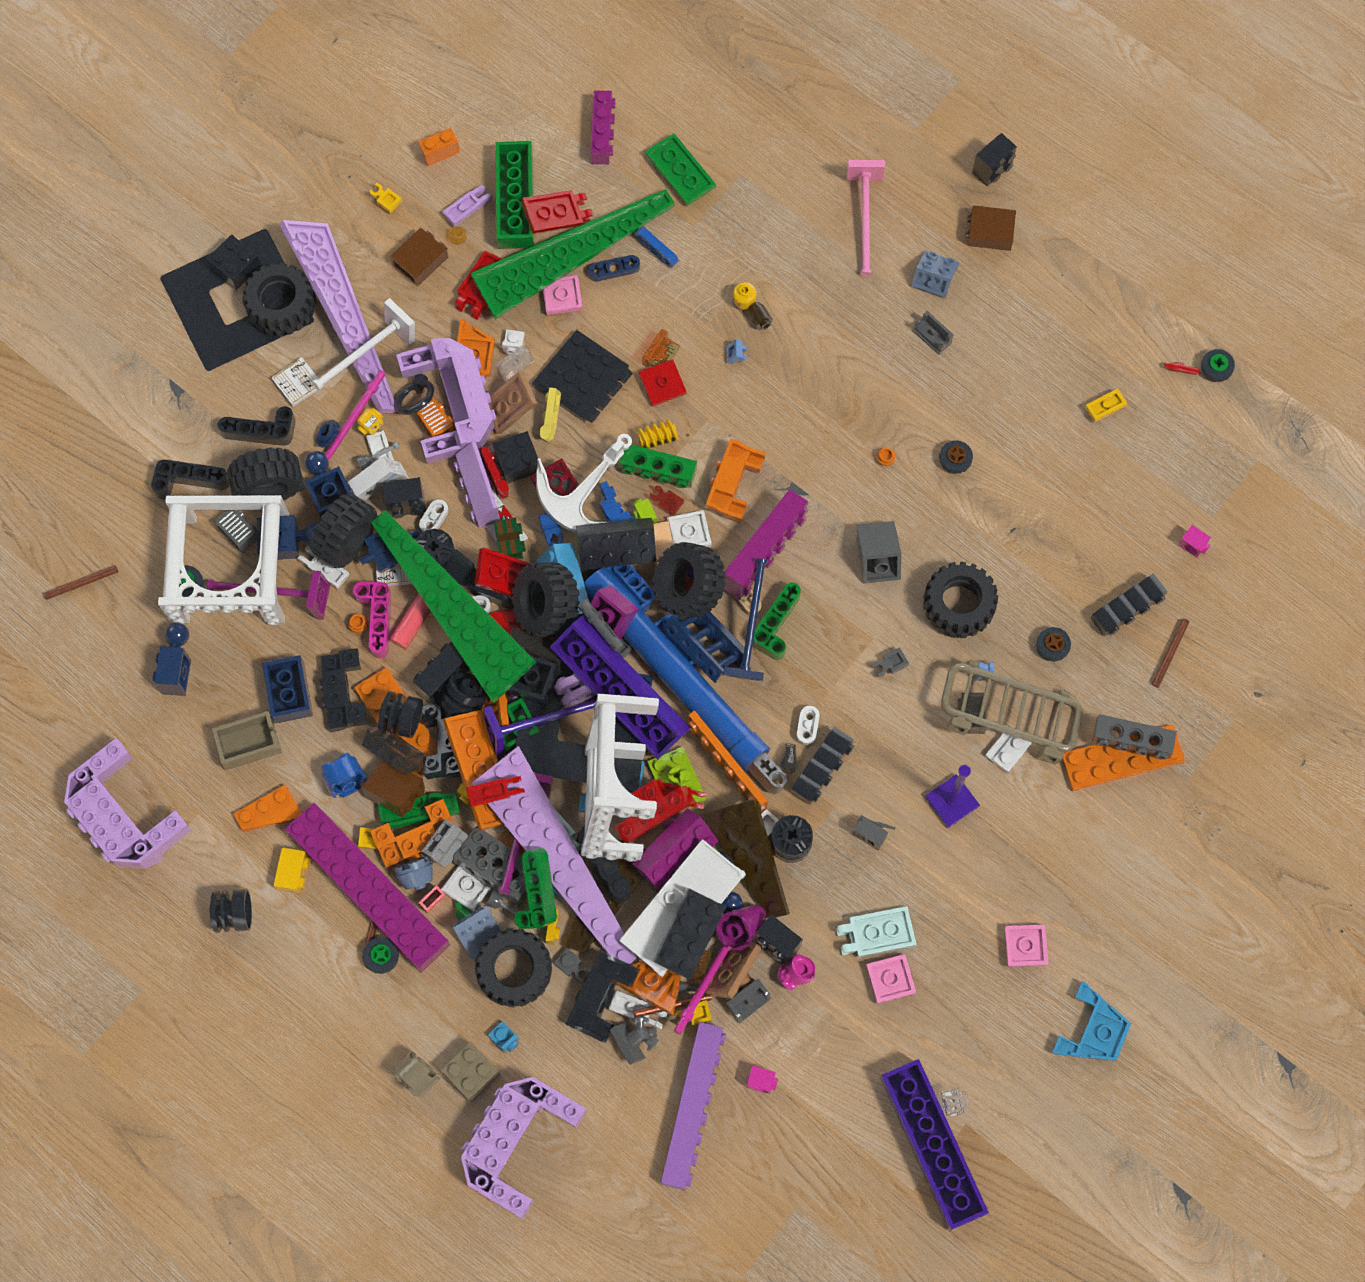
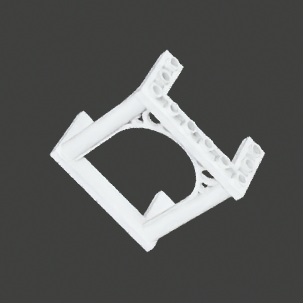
M281 495L166 496L169 518L163 597H159L158 605L170 623H190L189 613H194L195 611H203L205 613H214V611L252 613L253 611H259L265 623L269 625L285 623V615L277 600L276 575L280 516L290 514ZM193 510H262L259 562L252 576L239 587L227 591H211L198 586L188 576L184 566L186 524H196L197 516ZM260 578L258 584L254 583L255 579ZM181 579H186V583L182 584ZM247 587L255 588L257 591L256 596H247L245 589ZM186 588H194L192 595L182 597V592ZM198 593H203V594H204V597H201V596L196 597V596H197ZM236 593H241L243 597H234V595Z
M598 694L585 746L587 784L585 836L581 847V856L591 859L605 857L609 860H616L618 858L626 859L627 861L641 860L643 844L621 843L608 831L612 815H618L622 818L634 816L641 819L654 818L657 809L656 801L638 799L630 794L617 778L614 758L643 760L646 744L614 742L615 713L656 715L659 706L658 698Z

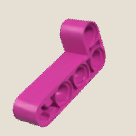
M358 582L353 587V593L357 602L360 604H371L369 648L374 657L384 658L389 651L390 589L384 582ZM362 590L367 591L363 596L358 595ZM381 590L386 591L383 596L377 595ZM380 608L385 609L384 613L382 614L376 613L377 610ZM379 626L384 627V630L381 632L375 631ZM378 640H380L381 647L379 650H376L378 648Z

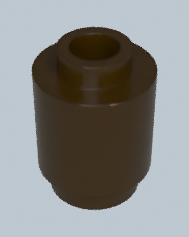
M755 302L748 307V315L757 329L765 330L771 326L773 318L763 304Z

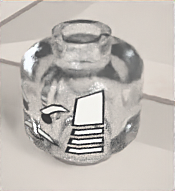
M960 1088L943 1091L941 1099L938 1100L943 1112L945 1111L948 1117L964 1114L967 1107H969L966 1092L961 1091Z

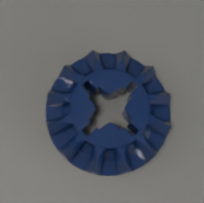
M329 420L320 427L316 442L322 448L328 447L337 438L336 436L340 431V425L337 421Z

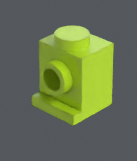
M648 498L645 500L639 499L633 503L635 519L652 517L653 523H657V516Z

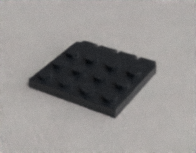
M576 329L532 382V387L545 396L546 393H549V388H556L561 392V407L584 423L586 420L593 423L600 414V411L596 408L603 411L612 400L608 394L614 397L623 386L619 381L625 384L633 373L629 370L627 363Z

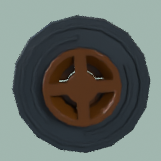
M959 440L950 441L941 448L939 454L940 464L949 473L961 474L971 466L973 452L965 442Z
M1046 628L1037 638V651L1047 661H1060L1068 655L1071 649L1070 637L1061 628Z

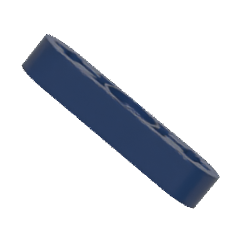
M628 255L593 263L588 269L589 277L592 281L599 282L637 273L640 270V259L635 255ZM630 262H633L635 266L631 267ZM612 265L619 266L617 272H612L609 268ZM594 270H598L599 275H596Z

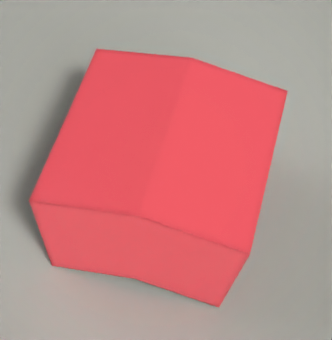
M434 885L417 903L428 913L445 896V893L437 885ZM437 891L440 895L426 907L424 903Z

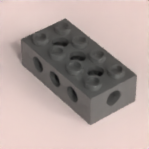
M476 826L453 856L454 864L461 867L462 870L484 885L489 886L493 891L499 893L498 889L503 882L511 848L486 831H479L478 826ZM485 854L486 856L478 857L477 855ZM520 854L517 856L513 875L518 878L511 879L509 895L500 894L517 907L520 906L527 896L522 856ZM494 865H501L502 867H500V868H494L493 866H494Z

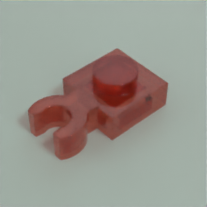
M656 485L655 490L659 494L653 495L650 493V499L660 501L658 507L671 516H675L684 504V499L670 490L665 494L663 489Z

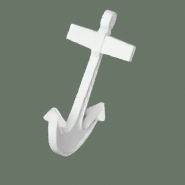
M627 434L619 435L616 443L612 444L602 457L603 462L567 496H560L552 492L541 459H537V494L544 510L557 524L576 533V526L606 523L588 520L582 512V505L605 471H608L611 466H615L617 461L623 456V450H627L632 443L631 437Z

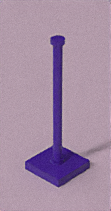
M596 700L503 727L498 724L492 707L484 708V721L497 760L504 758V734L595 708Z
M968 765L960 766L958 770L959 775H954L925 795V799L947 828H950L980 807L978 801L964 784L966 777L971 773Z

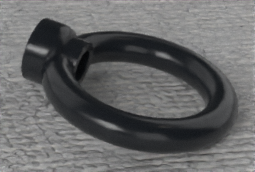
M424 374L414 375L413 382L405 386L396 397L395 408L397 412L403 415H411L419 412L429 404L434 396V386L428 381V377ZM424 387L427 388L425 397L419 403L412 407L402 406L404 398L412 390L421 391Z

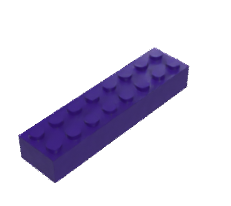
M584 616L576 620L550 646L596 696L598 694L659 699L656 715L615 713V716L642 744H646V748L657 759L665 754L691 729L617 651L614 652L610 645L587 622Z
M917 1059L882 1074L880 1077L948 1231L987 1215L989 1211L920 1060Z

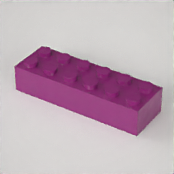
M791 489L788 490L725 570L726 578H724V583L726 585L723 588L725 591L739 600L743 596L747 597L753 588L751 586L755 582L756 558L768 560L765 568H770L774 562V556L780 554L785 548L784 543L787 540L790 541L796 533L795 529L805 523L807 519L805 516L808 512V501Z

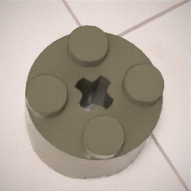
M411 1050L397 1064L392 1074L398 1081L409 1085L407 1090L412 1095L423 1097L438 1082L440 1077L436 1076L437 1073L422 1058L418 1060L415 1057L416 1053Z

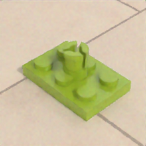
M684 747L664 754L659 759L655 758L647 762L655 780L661 779L662 782L692 788V790L703 792ZM692 794L694 800L698 803L707 800L706 797H698Z

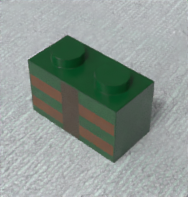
M516 517L494 521L499 553L516 559H524L523 552H526L525 542L520 541L519 536L523 534L521 523L517 524Z

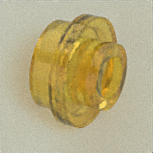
M453 227L449 232V240L453 244H462L467 238L466 231L461 227Z

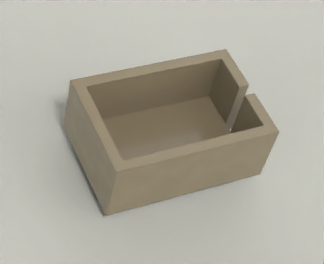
M269 711L212 728L220 760L226 770L282 753L274 721Z

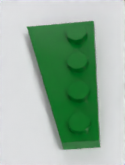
M430 793V795H422L420 798H417L412 809L406 812L403 818L378 804L381 825L389 823L390 828L395 829L431 821L425 807L442 799L450 816L460 814L456 793Z

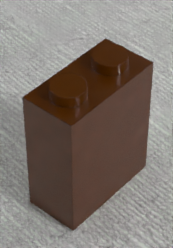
M973 205L972 211L967 214V223H970V227L966 228L965 239H968L967 246L1011 251L1016 210Z
M420 227L390 258L393 266L415 285L419 286L448 259V249L441 241L437 242L430 231H425Z
M384 758L363 784L362 790L365 797L403 818L406 812L412 809L417 798L423 795L425 785L423 778Z

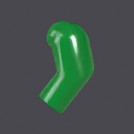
M455 900L457 919L461 920L471 914L461 903Z

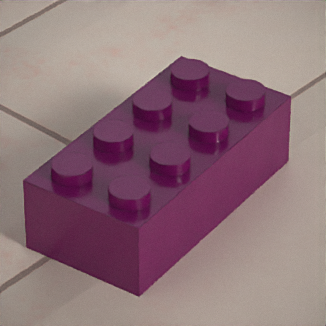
M611 585L598 590L591 602V605L597 612L600 611L601 617L620 640L639 610Z
M687 808L643 852L641 860L635 861L632 865L647 884L659 893L702 839L712 847L718 842V839L703 819Z

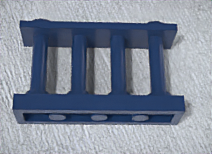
M711 612L701 617H686L681 621L671 616L663 629L714 683L719 680L725 671L723 668L731 663H734L738 669L739 666H742L744 646ZM695 622L701 630L691 635L684 627ZM708 636L714 644L704 649L698 640ZM720 649L727 657L717 662L710 654Z

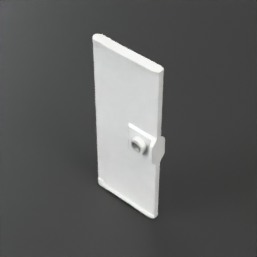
M702 839L619 941L651 966L659 976L663 977L668 969L653 962V959L687 889L690 888L721 904L739 881L744 878L745 872L733 865Z

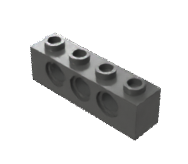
M1099 714L1096 719L1092 742H1097V745L1103 747L1108 745L1115 746L1116 749L1121 751L1133 750L1139 755L1151 754L1155 755L1157 759L1165 760L1173 754L1177 731ZM1110 731L1118 732L1119 737H1113ZM1129 735L1137 736L1138 741H1132ZM1149 739L1156 740L1158 746H1152L1149 743Z

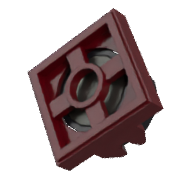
M562 458L544 468L549 487L555 494L567 496L579 486V483ZM535 473L534 475L530 476V480L536 488Z

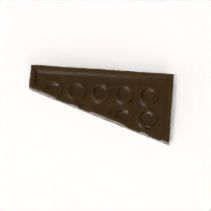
M757 799L703 813L702 816L727 855L730 856L736 867L745 872L746 875L743 879L760 906L765 910L766 915L769 917L772 914L777 918L790 914Z
M618 858L614 861L619 866L620 875L629 882L632 894L644 878L632 865L635 861ZM593 868L591 876L615 916L627 900L620 904L614 902L609 894L608 887L601 882L598 871ZM576 916L566 948L585 954L596 938L581 919Z

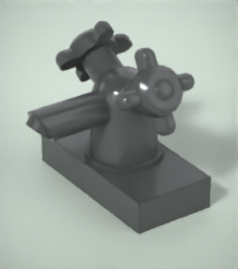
M637 1016L631 1019V1022L636 1023V1029L632 1032L626 1023L610 1029L629 1065L645 1059L639 1045L646 1042V1045H648L647 1050L651 1051L658 1043L657 1029L655 1027L644 1028V1022H649V1019L644 1016Z

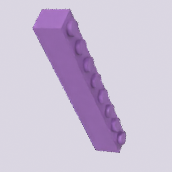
M699 1022L661 1185L684 1191L686 1186H691L693 1174L689 1173L691 1166L696 1165L698 1154L694 1153L696 1145L700 1146L703 1135L699 1133L701 1125L705 1126L707 1113H704L705 1105H710L712 1093L708 1092L710 1085L714 1086L717 1074L713 1073L715 1065L719 1066L721 1054L718 1053L719 1046H723L726 1034L723 1033V1027Z

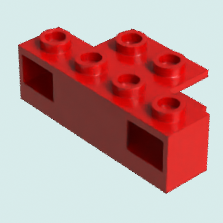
M654 779L631 793L643 801L657 802L654 818L641 819L631 816L616 825L615 828L623 842L629 843L690 807L696 801L687 786H681L668 793L662 780Z

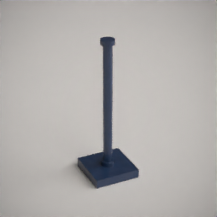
M756 558L757 569L742 666H739V669L725 667V676L763 681L764 673L751 671L749 665L764 568L768 561L766 559Z

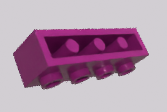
M594 90L591 164L609 165L610 156H613V145H610V142L614 140V129H611V124H615V114L612 113V109H615L616 99L612 98V91Z

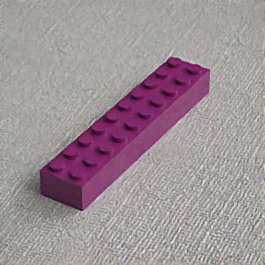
M315 802L285 828L288 835L421 973L450 946L449 941Z

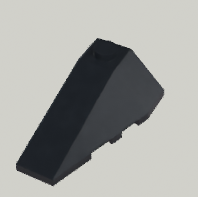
M455 549L444 568L467 593L474 596H485L494 604L507 609H513L514 604H512V599L509 596L475 585L477 570L474 567L475 564Z

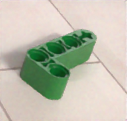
M794 582L785 585L755 629L753 646L774 660L782 659L786 652L785 641L776 636V634L800 599L801 588ZM795 592V594H792L788 600L789 593ZM784 606L786 607V610L779 611L777 607ZM768 621H774L776 625L770 627L766 623ZM758 636H763L766 638V640L763 642H759L756 640V638ZM774 646H779L782 648V650L780 652H775L772 648Z
M538 847L526 851L522 856L529 908L515 914L514 921L520 929L542 928L553 924L557 919L548 853L544 848Z

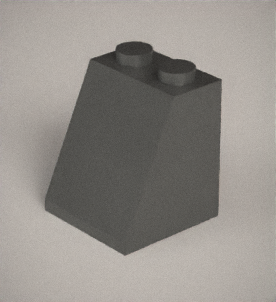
M895 522L857 525V545L863 584L901 580V549Z

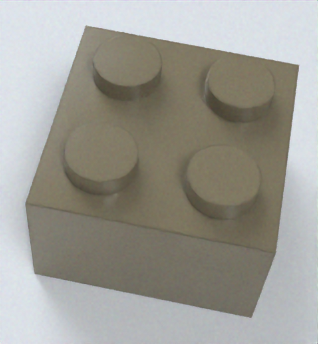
M472 1042L441 1070L470 1103L500 1075L499 1071Z

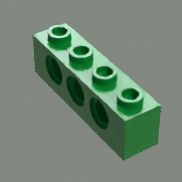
M632 444L627 450H623L624 454L619 461V470L629 475L637 474L644 479H657L664 484L673 483L680 488H692L697 471V461ZM641 460L644 463L642 465H637L635 462ZM655 465L662 466V468L658 470L654 469L653 467ZM677 469L680 473L673 474L671 471Z

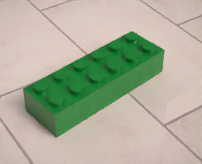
M532 141L496 142V231L498 249L535 246L534 234L531 232L521 203L523 198L534 196Z

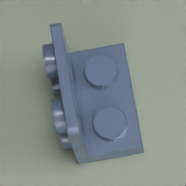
M925 251L916 268L911 286L946 298L959 262L952 258L940 256L935 252Z
M486 905L452 925L471 959H475L478 956L481 945H484L486 939L501 931Z

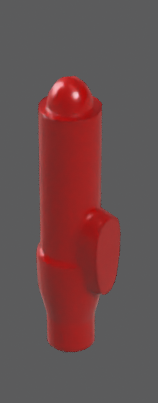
M1165 362L1164 368L1175 372L1193 375L1200 374L1201 372L1198 368L1186 366L1182 362Z

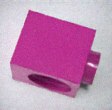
M1191 525L1178 546L1198 558L1201 553L1205 554L1211 546L1208 544L1211 537L1194 525Z
M752 1065L747 1088L770 1094L771 1089L776 1090L778 1078H775L776 1072Z

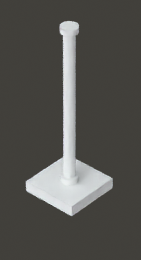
M389 298L384 302V322L388 326L318 380H313V386L317 390L322 389V385L393 331L408 345H411L415 342V322Z

